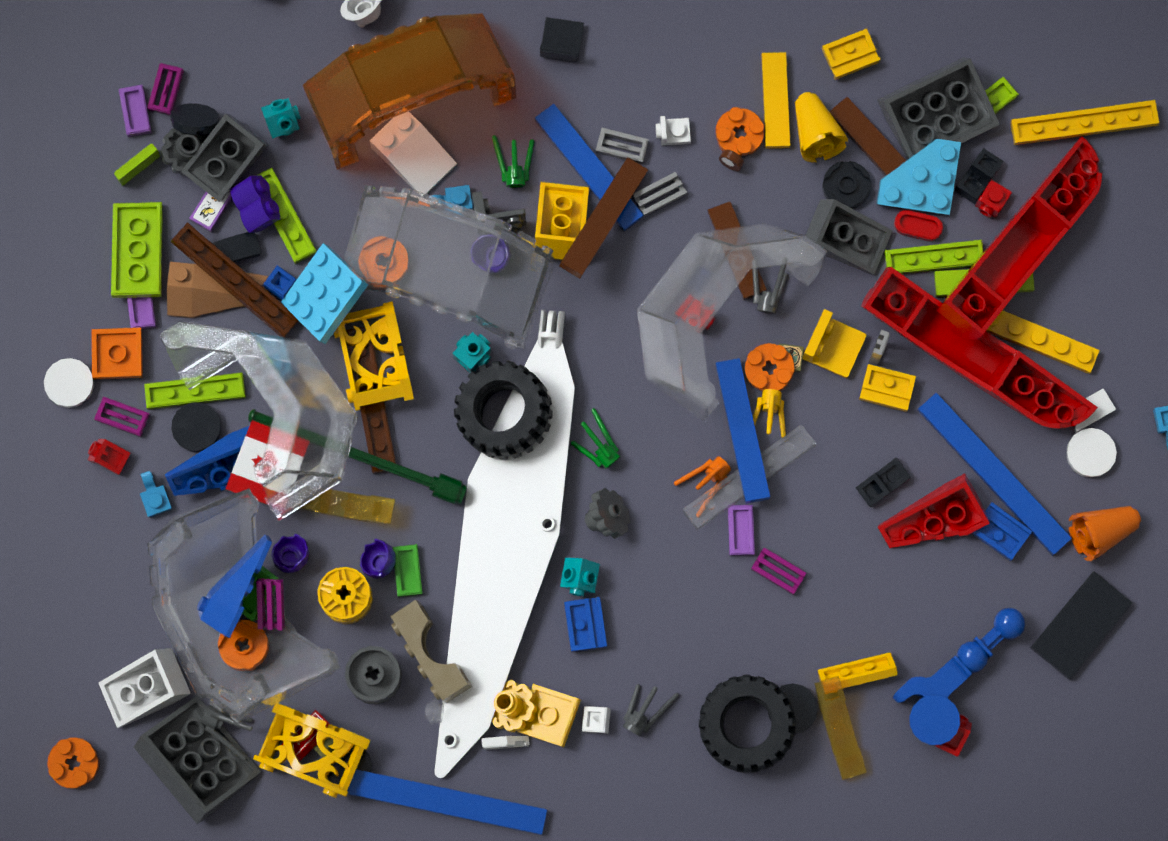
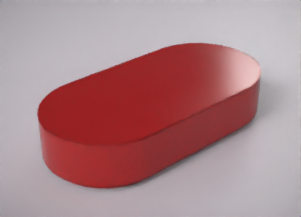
M911 210L899 212L894 220V227L899 234L920 240L935 241L941 236L943 231V224L937 217Z

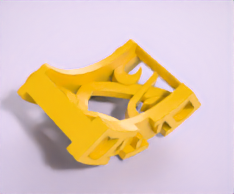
M393 301L383 303V306L348 313L334 332V337H340L350 388L346 389L349 404L354 403L355 411H358L360 406L404 397V401L414 399L403 346H397V344L402 342ZM385 315L384 317L380 318L375 323H373L371 326L366 320L369 318ZM362 320L366 331L362 334V331L357 326H353L356 334L349 336L346 333L345 324ZM378 334L379 340L386 336L388 342L382 345L376 340L375 336ZM370 341L379 351L394 353V357L387 359L381 365L378 375L367 371L358 363L362 352ZM347 344L355 346L351 357H349ZM389 367L394 368L395 372L393 374L387 372V378H385V370ZM353 371L361 377L356 382L354 380ZM373 383H374V384H378V388H377V389H373V390H372V388H373V386H374ZM361 386H368L367 391L359 392Z
M275 703L272 710L275 713V717L259 755H254L253 760L261 762L259 767L273 773L274 769H278L323 787L322 793L337 798L338 794L347 796V790L364 749H367L370 740L331 724L327 728L325 727L327 722ZM301 726L303 728L301 735L292 736V733L297 734V727ZM316 729L318 730L316 735L317 745L327 756L301 765L294 752L292 742H301L307 739ZM328 738L333 739V744L329 746L334 749L332 752L324 745L325 740ZM280 741H283V745H284V746H282V745H279V746H278L279 742H280ZM354 746L350 759L346 763L341 758ZM275 751H279V757L276 759H272L275 754ZM288 759L293 769L285 767L281 764H283ZM335 762L345 768L339 785L331 783L327 779V775L330 772L338 776L337 769L332 766ZM318 771L319 780L305 774Z

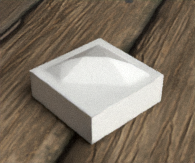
M584 706L582 732L608 733L611 708Z

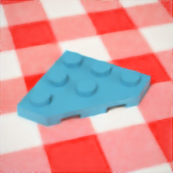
M943 139L933 140L925 148L880 180L876 204L950 215L961 142Z

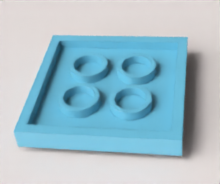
M323 243L281 303L320 342L326 344L369 284L330 246Z

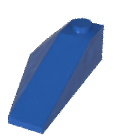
M249 426L228 434L166 473L165 477L174 496L203 493L206 489L214 488L225 490Z
M264 535L209 590L206 597H201L197 605L200 620L228 638L231 637L244 610V607H242L243 597L250 594L253 589V573H259L272 544L270 536Z

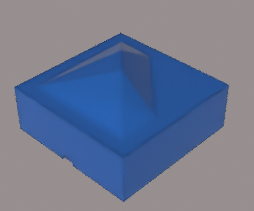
M277 265L262 286L283 300L297 279Z

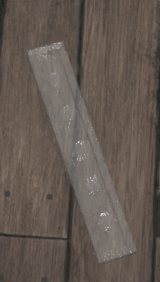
M799 425L761 453L766 480L772 478L816 446V442L802 425ZM738 470L683 508L682 512L697 531L744 498Z

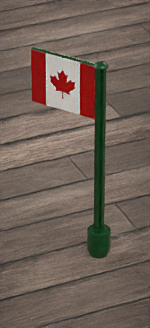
M253 409L248 415L249 429L225 488L226 491L282 511L308 442L429 487V490L433 491V497L451 504L455 502L461 504L467 485L462 484L461 480L440 473L439 477L427 476L259 413L256 409Z

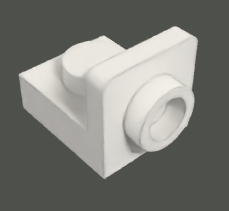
M660 116V124H655L656 138H661V146L691 143L689 118L665 119V116Z

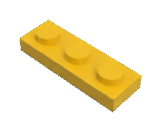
M890 652L818 669V676L824 693L898 675L897 667Z

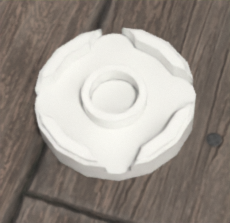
M68 358L61 359L52 364L46 372L44 387L48 397L55 404L65 408L80 406L89 399L93 392L94 380L88 366L80 360Z
M1088 428L1079 431L1071 438L1067 444L1066 453L1068 464L1074 472L1083 477H1100L1108 472L1115 463L1117 451L1114 441L1107 433L1099 429Z

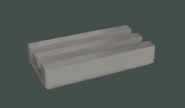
M601 128L596 153L624 160L628 157L637 163L643 164L649 139ZM609 136L641 144L642 148L607 140L604 137ZM602 145H606V146H610V147H614V148H618V149H622V150H626V151L638 153V154H640V155L638 156V155H634V154H630V153H626V152H622V151H618V150H614V149L602 147Z
M674 172L635 192L633 198L645 217L687 195V191L683 188L677 173ZM671 181H674V183L670 186L646 197L643 200H640V198L645 196L646 194L670 183ZM678 188L679 192L645 209L644 205Z
M881 330L868 363L879 364L890 337L889 332Z

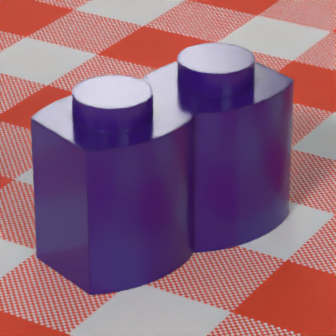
M261 175L250 176L230 189L233 202L240 211L241 220L249 233L261 232L280 220L279 206L271 198L269 183Z

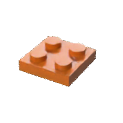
M141 327L91 329L93 380L143 378Z

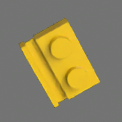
M867 29L822 46V51L834 74L835 80L880 63L881 60L877 55L876 48Z
M868 364L859 400L907 412L916 376Z

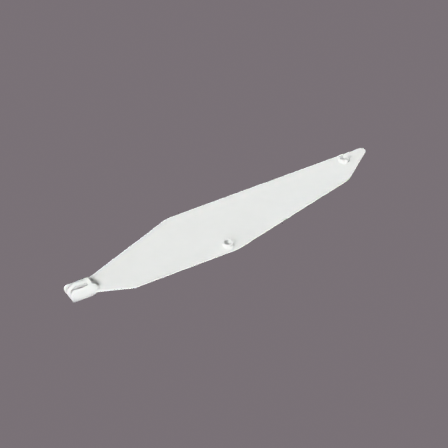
M541 310L538 340L525 364V367L530 372H533L548 390L547 394L551 397L552 405H550V408L553 411V417L548 420V423L551 425L549 431H544L542 434L544 440L541 444L538 442L532 445L534 450L530 453L523 451L521 452L522 457L515 459L512 456H508L507 460H500L497 456L491 458L481 452L468 478L447 664L456 663L460 665L472 687L448 703L442 702L435 763V775L438 778H444L489 729L496 711L494 699L504 689L560 535L575 386L562 342L565 319L564 311H559L557 319L556 311H549L547 318L546 310ZM512 390L492 431L510 429L521 419L525 408V401L519 392ZM547 521H552L550 528H545ZM449 737L454 738V742L451 745L447 744Z

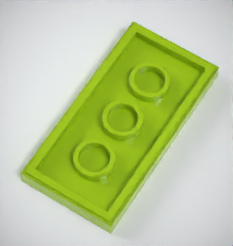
M162 202L113 203L112 298L161 297Z

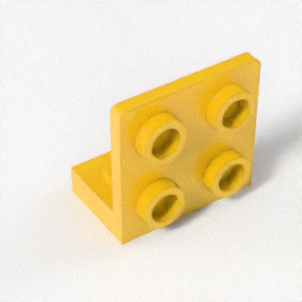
M824 309L802 359L839 376L848 378L866 338V333L832 319L833 312Z

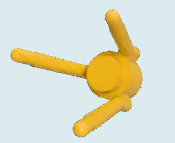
M764 389L762 397H757V405L753 413L754 425L763 407V411L768 412L766 433L770 435L773 413H776L778 410L781 438L785 439L786 428L784 401L781 400L782 392L774 389Z

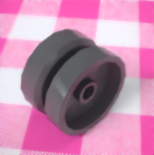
M368 646L359 649L351 655L346 664L345 679L348 688L357 699L364 703L377 705L387 702L396 695L401 686L402 672L398 661L391 652L382 647ZM372 672L378 673V679L374 681L369 676Z

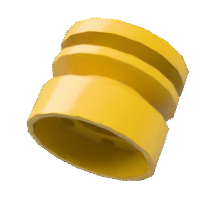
M339 567L329 571L320 581L317 590L318 601L326 615L333 621L341 624H352L360 621L367 615L372 606V590L365 576L353 568ZM347 588L351 595L346 596L345 600H342L338 593H342L343 589Z

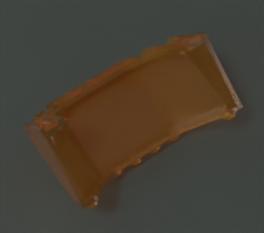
M483 13L443 15L432 18L426 16L417 20L414 25L409 27L404 25L396 28L393 31L394 33L389 35L375 36L370 40L371 42L364 45H352L348 48V51L342 53L302 85L336 169L359 161L355 143L365 136L364 130L368 127L375 129L386 120L456 92L469 91L474 88V85H479L480 89L490 90V99L494 107L516 98L515 75Z

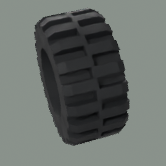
M493 361L491 367H488L486 364L479 366L480 372L475 374L472 371L467 376L470 379L467 384L462 382L459 387L462 391L461 395L455 396L454 402L458 406L454 409V417L458 420L456 425L459 431L476 450L491 458L497 456L500 460H507L508 456H512L515 459L522 457L521 452L523 451L530 453L534 450L532 445L536 442L541 444L544 440L542 437L543 432H548L551 426L548 420L552 419L553 411L550 408L552 401L551 397L547 394L548 390L533 372H530L528 368L521 364L517 366L511 361H506L505 364H502L500 361ZM502 390H515L519 392L525 401V408L518 423L504 431H492L487 428L483 422L482 415L488 399Z
M750 675L734 676L716 685V688L709 692L704 705L701 707L699 720L700 736L710 755L724 767L741 773L760 772L761 770L771 768L775 763L781 761L790 749L796 731L795 713L784 691L778 685L763 677ZM744 700L760 703L767 709L771 717V731L767 739L760 745L752 748H743L735 745L728 739L724 731V718L727 711L735 703Z

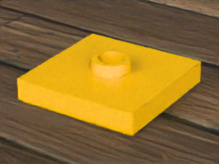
M533 684L531 691L535 694V699L532 703L537 706V712L535 713L534 720L532 722H525V728L517 732L564 748L581 700Z

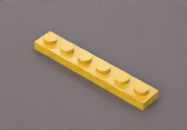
M1150 100L1012 119L1010 124L1014 145L1158 126L1159 118L1156 101Z
M1003 310L986 330V332L1087 374L1091 373L1100 351Z

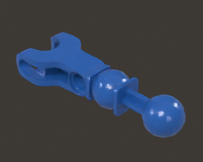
M1014 608L1000 610L994 618V628L983 638L975 637L973 641L962 644L957 651V655L949 660L933 676L928 678L920 676L909 679L894 694L893 699L897 703H902L911 696L924 698L928 695H940L948 698L972 673L984 669L988 658L993 656L990 651L1004 638L1015 639L1023 633L1026 625L1024 616Z

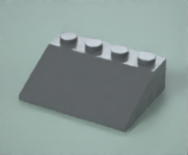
M963 57L877 99L885 119L907 159L918 153L935 139L963 143L1000 125L971 58Z
M198 695L142 734L134 745L135 750L196 824H199L219 809L261 773L223 726L221 729L215 728V730L247 757L246 761H243L211 733L204 731L206 725L202 724L201 720L208 707Z

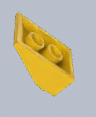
M547 182L540 183L533 256L554 259L564 258L586 223L589 187Z

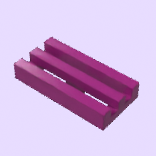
M163 63L159 64L147 107L148 111H157L161 114L171 115L184 74L183 68ZM168 70L167 78L158 106L155 105L158 96L159 88L161 85L164 71ZM174 72H176L177 74L173 84L168 106L166 108L164 106L166 103L167 95L169 92Z
M103 397L94 420L142 437L143 429L146 427L150 414ZM108 404L141 416V421L106 409L105 406ZM102 413L137 425L138 428L134 429L101 417Z
M763 548L751 568L752 571L794 595L807 574L766 548ZM764 556L769 557L799 576L798 579L765 560ZM759 564H763L794 583L793 587L759 568Z
M259 578L256 581L258 629L267 628L268 630H273L277 628V630L282 631L285 628L283 580ZM264 585H266L267 593V621H265ZM273 585H276L277 622H274Z

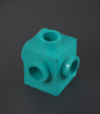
M289 98L284 100L278 99L270 105L261 107L272 139L281 135H290L300 129L297 120L301 119L296 105L291 106Z
M473 332L469 336L465 334L456 344L458 348L452 353L453 359L469 373L474 372L479 366L490 361L491 348L489 345L491 343L482 334L478 336Z
M565 558L560 587L570 590L569 594L584 597V593H595L600 564L584 558Z

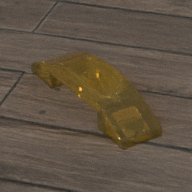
M298 482L293 507L346 519L391 524L396 500L374 495L365 496L326 489L323 486Z
M839 676L814 683L826 732L842 780L867 773L845 703L846 699Z

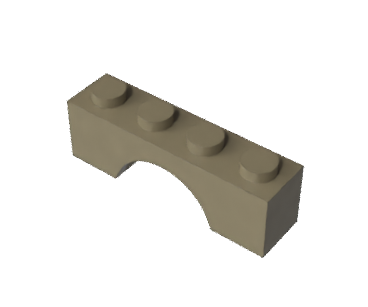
M414 600L391 615L394 621L391 624L393 630L399 637H404L407 642L404 645L406 651L411 658L416 657L420 663L417 668L424 679L429 678L433 686L430 689L437 700L442 699V701L448 703L472 687L460 665L456 663L440 664L429 655L426 638L433 622L421 602Z

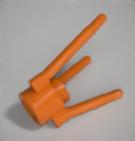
M717 456L713 461L709 459L702 466L674 482V485L677 486L706 470L707 476L696 486L697 490L701 489L710 480L713 482L718 480L697 512V518L701 517L722 484L728 480L726 475L731 471V468L720 456Z

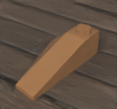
M170 262L167 282L168 316L196 318L208 313H218L226 309L245 307L197 264ZM247 273L261 286L269 277Z

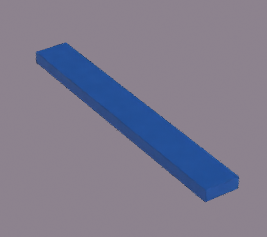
M937 393L918 408L919 413L1023 525L1032 531V534L1052 556L1072 539Z
M361 770L355 771L347 790L349 795L540 835L543 832L547 809Z

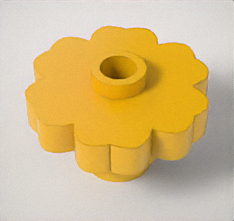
M513 680L505 683L503 691L499 692L494 699L496 711L492 723L495 727L499 729L505 728L513 733L523 730L525 722H532L534 720L535 713L537 712V706L532 703L535 699V694L527 685H518Z

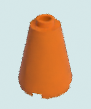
M1131 506L1075 513L1069 518V521L1072 520L1069 534L1076 551L1079 554L1084 553L1087 556L1084 558L1086 561H1093L1139 528L1141 517L1139 512Z

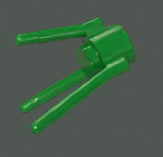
M493 135L492 141L502 173V182H506V187L509 188L524 187L525 181H529L534 140L531 139L529 142L524 170H522V166L518 165L517 142L512 140V166H508V171H506L497 137Z
M593 408L591 412L607 443L603 445L585 422H581V426L599 447L595 451L597 457L575 441H571V445L591 459L598 467L603 465L607 469L621 456L617 453L619 449L613 443L596 409Z

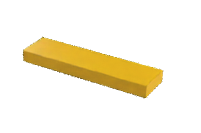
M786 52L762 53L765 149L790 148Z

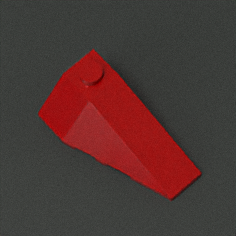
M964 473L878 525V529L889 548L917 544L920 541L941 540L944 537L968 535L990 524V521L975 489Z

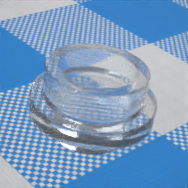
M432 699L431 704L426 706L425 717L429 719L430 724L435 725L436 722L441 723L443 720L444 704L438 702L437 699Z

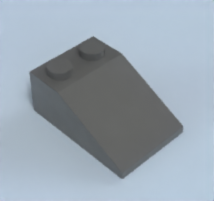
M225 114L181 172L220 202L253 166L268 144L231 114Z
M820 199L802 244L822 255L875 275L893 230L835 199Z

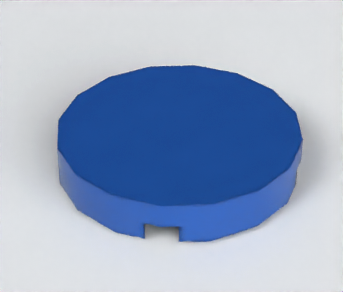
M928 695L919 699L913 706L909 716L913 734L921 742L929 745H942L950 741L957 734L960 725V714L956 705L948 698L940 695Z

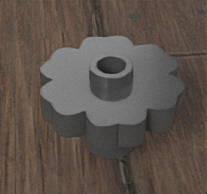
M172 128L162 139L164 146H162L160 154L163 163L171 165L174 173L184 175L181 172L207 137L199 135V131H197V135H189Z
M607 488L592 494L593 502L589 504L590 509L585 514L587 527L591 531L602 532L606 537L611 535L614 539L627 533V524L630 523L628 508L623 505L622 497L615 490L609 491Z

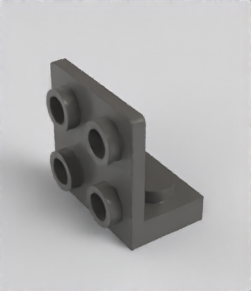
M482 191L472 193L478 233H483V235L496 234L501 229L516 231L526 225L525 209L490 214L488 198L483 199Z

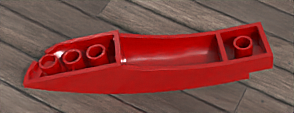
M1083 136L1078 139L1031 194L937 309L943 317L955 326L952 332L969 340L980 338L1098 194L1102 183V173H1099L1097 164L1099 159L1093 147Z
M888 267L884 270L862 302V308L925 353L1038 425L1057 429L1075 426L1089 418L1098 408L1025 354L1015 350L988 332H985L980 338L975 340L965 339L952 332L955 326L937 311L942 302L893 267Z

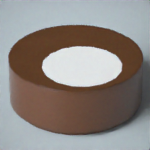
M723 150L719 157V161L733 171H740L744 164L743 158L731 150Z

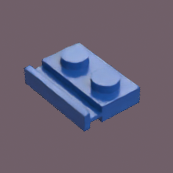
M991 502L985 510L990 524L972 532V534L1011 561L1032 531Z
M600 597L564 602L571 652L607 647Z

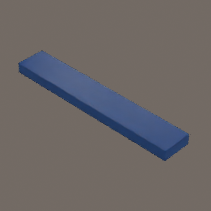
M552 104L536 116L535 121L600 201L614 178L556 105ZM630 199L616 222L623 231H626L643 218V214Z
M740 358L716 362L715 366L745 504L769 500L770 493Z

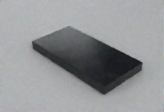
M1093 571L1030 648L1070 680L1131 606L1132 602Z

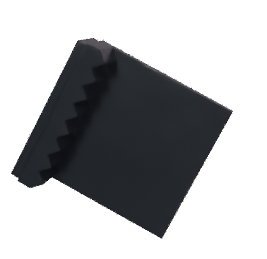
M546 17L542 44L540 45V57L577 62L584 23Z

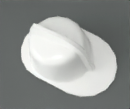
M345 0L341 5L340 12L346 20L354 21L362 28L378 19L381 13L380 2L382 0Z

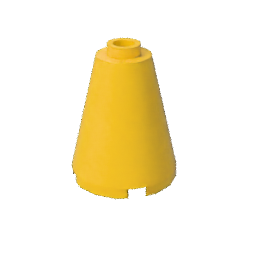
M811 92L801 94L795 102L802 158L807 162H817L816 158L823 157L824 160L838 155L847 147L845 142H848L846 134L817 94Z

